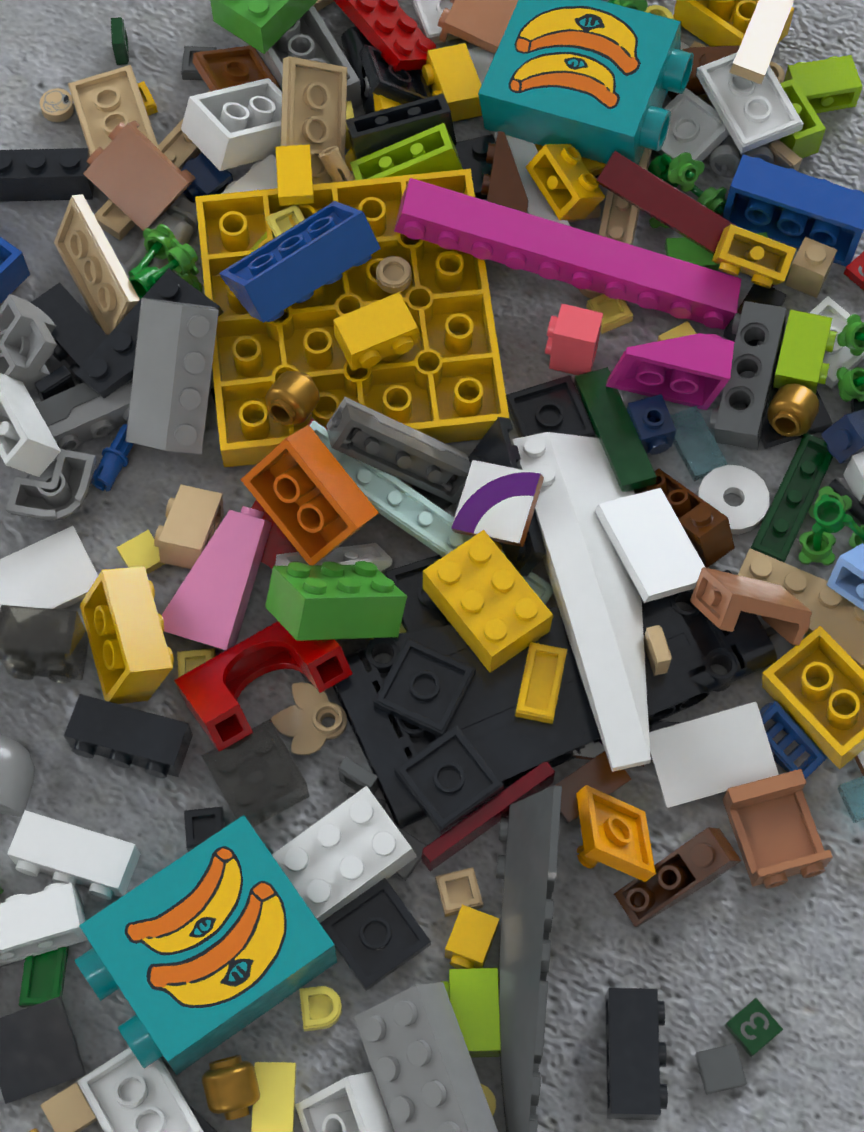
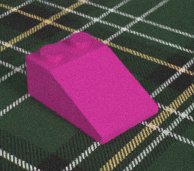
M698 333L627 347L608 377L606 386L648 397L662 394L665 401L707 410L730 380L734 341L722 339V337L716 334Z

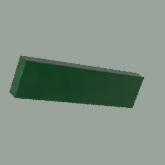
M608 367L575 376L574 384L621 491L628 492L656 484L657 476L618 389L606 386L607 379L611 374Z
M808 433L803 435L753 541L751 549L785 563L833 459V456L827 449L825 440Z

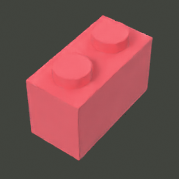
M561 304L558 317L551 316L547 331L548 340L545 354L550 355L549 369L574 375L592 371L598 349L603 313Z

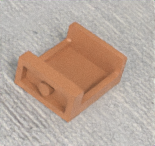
M450 0L453 3L451 9L445 8L437 25L442 28L439 40L445 43L448 35L452 34L495 54L518 0Z
M134 120L126 125L121 122L113 129L108 136L112 141L105 149L99 147L91 154L86 161L90 166L83 174L144 231L146 228H150L196 178L187 169L181 171L137 129L140 124Z
M702 567L690 602L721 630L733 632L740 612L744 611L761 615L762 619L790 644L797 646L800 645L803 635L809 629L810 617L812 615L810 609L781 585Z
M802 769L728 788L722 799L752 887L764 884L766 889L774 888L787 883V877L801 874L803 878L817 876L825 872L824 867L833 858L831 851H825L805 799L802 789L806 785V780Z

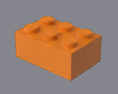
M309 424L285 438L240 479L308 565L317 564L379 514Z

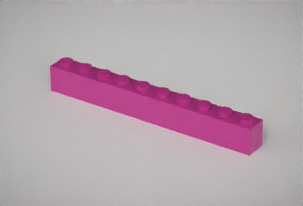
M413 178L409 179L403 193L394 231L404 234L408 238L425 240L438 244L444 249H455L471 254L478 259L492 260L505 264L511 269H522L538 274L545 279H555L572 284L578 289H588L605 294L611 299H622L638 304L645 309H655L669 313L675 318L699 322L709 328L724 330L737 313L742 278Z

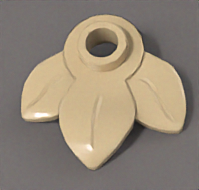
M302 682L292 684L295 705L278 712L271 718L272 724L281 734L293 738L291 752L296 755L316 753L322 748L326 740L339 737L347 726V716L340 705L329 702L325 691L319 693L312 684ZM326 717L335 719V723L331 727H325L321 722Z

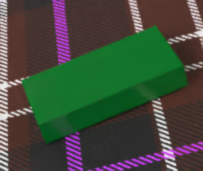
M69 946L25 958L18 1004L20 1007L29 1008L53 998L62 997Z

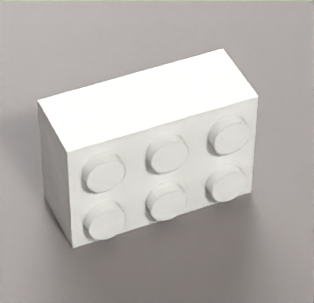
M269 78L190 96L181 130L219 171L264 160L270 154L276 156L275 147L281 146L282 91Z
M367 786L272 854L319 923L384 878H390L398 870L417 858L412 847Z

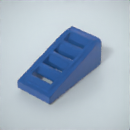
M777 701L766 704L760 710L763 724L770 719L775 722L766 731L774 761L786 772L802 769L806 779L827 759L824 753ZM783 729L787 734L776 744L773 738ZM795 740L799 745L786 755L783 750ZM806 751L810 756L797 767L793 762Z

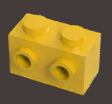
M466 43L428 50L426 65L422 66L424 80L427 85L431 86L432 96L443 93L451 111L452 121L482 116L478 95L482 85Z
M545 144L525 167L559 220L585 219L605 198V195L599 188V183L596 182V177L589 173L581 160L580 153L571 144Z
M730 224L723 229L712 262L720 264L718 269L724 273L738 276L739 272L752 276V283L765 288H771L772 284L778 285L785 281L796 248Z
M400 292L333 319L334 336L352 371L361 367L364 369L371 368L378 364L381 359L392 354H404L411 350L414 345L418 344V326Z

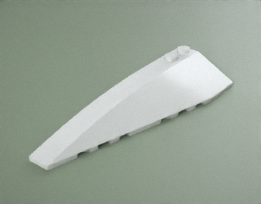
M545 432L512 439V445H517L521 458L516 462L518 469L541 473L544 477L535 507V513L546 549V554L542 559L611 770L614 772L649 764L651 757L642 599L595 513L598 504L635 495L634 490L628 492L621 491L599 438Z

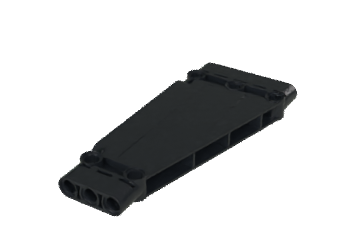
M694 589L646 603L642 599L643 635H645L646 628L660 625L672 656L667 673L654 676L644 648L649 725L651 720L660 721L694 706L708 697L709 692L724 691L730 687L732 682L768 667L777 661L775 648L756 614L741 611L734 631L730 632L719 629L690 602ZM686 602L690 604L692 610H681L677 607L676 603ZM558 606L548 608L553 614L550 632L534 642L567 649L553 724L515 717L529 646L489 673L452 625L399 633L398 637L374 638L367 647L345 656L353 674L332 687L346 713L349 724L372 773L378 776L380 791L386 800L396 825L400 829L428 816L396 776L394 769L408 760L407 757L411 758L439 738V736L421 728L410 729L405 726L404 720L373 706L377 692H379L407 637L476 668V673L446 732L458 725L504 784V789L511 786L543 762H548L554 768L576 758V756H573L574 750L581 754L580 750L591 742L595 744L600 741L603 744ZM381 653L392 656L391 661L384 664L376 662L374 658ZM362 659H363L364 662H365V665H366V667H367V669H368V672L366 671V669H365V667H364V664H363V662H362ZM715 664L721 665L728 673L725 675L716 674L710 666ZM392 724L394 725V727H395V729H396V731H397V733H398V735H399L400 738H398V736H397V734H396V732H395V730H394Z

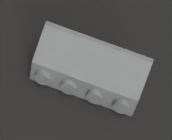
M141 298L126 442L165 451L202 455L218 309L212 306Z

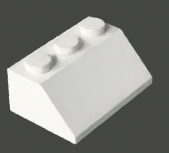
M373 1071L347 1076L295 1104L303 1132H394Z

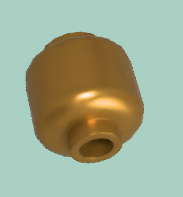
M286 371L270 387L265 398L268 412L275 421L283 425H299L308 418L317 406L320 395L311 376L302 372Z
M796 383L786 384L778 389L768 407L767 418L769 423L781 435L801 436L811 428L819 412V400L814 392L804 385Z
M241 1055L210 1062V1069L202 1076L208 1109L215 1114L224 1113L225 1120H234L249 1115L248 1107L255 1104L260 1098L253 1064L249 1061H242Z

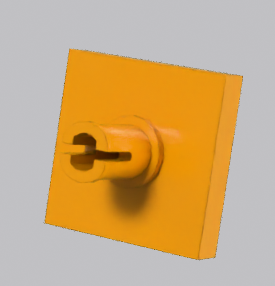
M585 785L576 793L583 845L577 848L579 862L589 869L594 868L600 862L644 882L648 881L656 872L645 811Z

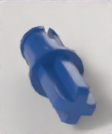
M123 424L110 447L102 450L103 457L93 473L91 484L102 491L104 489L106 491L112 489L119 472L129 463L127 456L134 443L125 441L127 424Z

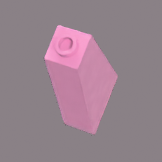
M242 506L241 513L233 510L228 511L163 612L164 632L223 650L236 645L272 525L271 522L262 519L264 512Z

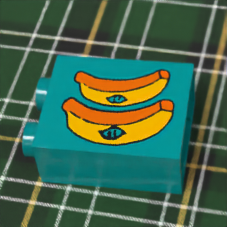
M518 0L478 93L485 130L505 132V135L542 146L545 144H571L578 150L581 157L607 164L613 152L616 151L639 165L645 148L660 151L666 139L671 120V111L661 107L667 92L671 91L682 94L690 78L694 54L681 50V21L602 0Z
M243 815L80 924L79 927L93 948L74 960L100 1001L120 988L136 1014L117 1028L142 1067L145 1069L164 1056L175 1074L178 1075L336 964L337 956L335 944Z

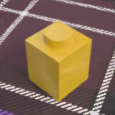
M462 904L445 947V958L451 960L449 964L456 969L483 968L496 935L500 918Z

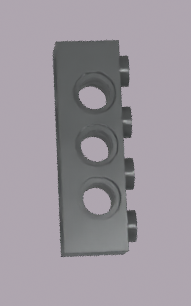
M744 301L742 313L735 314L732 334L736 335L733 350L731 377L717 396L721 397L719 409L713 408L709 428L715 430L716 443L758 450L787 324L786 307ZM751 340H760L763 342L759 346H750L747 344ZM745 371H752L756 374L751 378L740 376ZM736 403H745L748 405V407L744 410H735L732 408V406Z

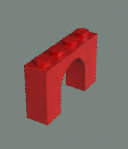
M277 621L178 677L174 682L188 709L220 752L253 733L237 700L244 688L256 678L275 670L293 669L303 673L318 692L321 693L353 673L341 646L335 639L297 641Z

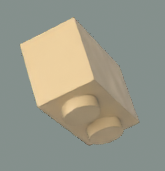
M180 484L176 497H170L167 503V519L164 526L159 525L156 530L154 546L159 547L160 563L192 569L224 517L223 493Z

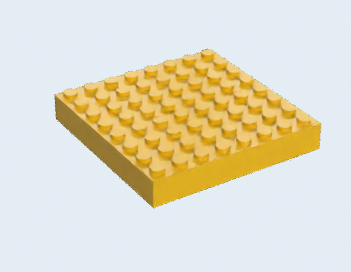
M471 169L313 184L314 203L298 204L305 219L334 201L364 212L381 249L371 254L372 258L365 264L352 266L344 271L342 278L329 285L324 284L314 290V294L310 299L302 303H294L286 308L280 318L264 323L250 316L219 273L255 251L250 249L266 232L267 239L263 240L258 248L273 240L272 230L265 217L292 205L279 206L278 188L195 196L205 296L219 305L223 311V314L218 316L212 371L220 451L224 468L258 464L285 438L307 426L311 419L327 428V423L344 397L443 443L482 439L498 417L509 418L485 260L475 258L471 254L455 249H444L438 244L425 240L411 239L404 234L394 231L401 199L410 178L475 197ZM290 215V216H289V221H290V223H291L293 226L297 225V224L293 221L292 215ZM386 257H401L411 267V283L400 294L418 326V344L414 345L411 350L404 354H392L381 359L378 364L371 368L364 369L361 367L352 371L334 336L333 319L395 294L385 292L378 286L376 268L379 262ZM286 371L308 374L313 378L319 390L320 400L308 418L299 425H283L278 423L270 416L266 405L265 397L268 390L278 377Z

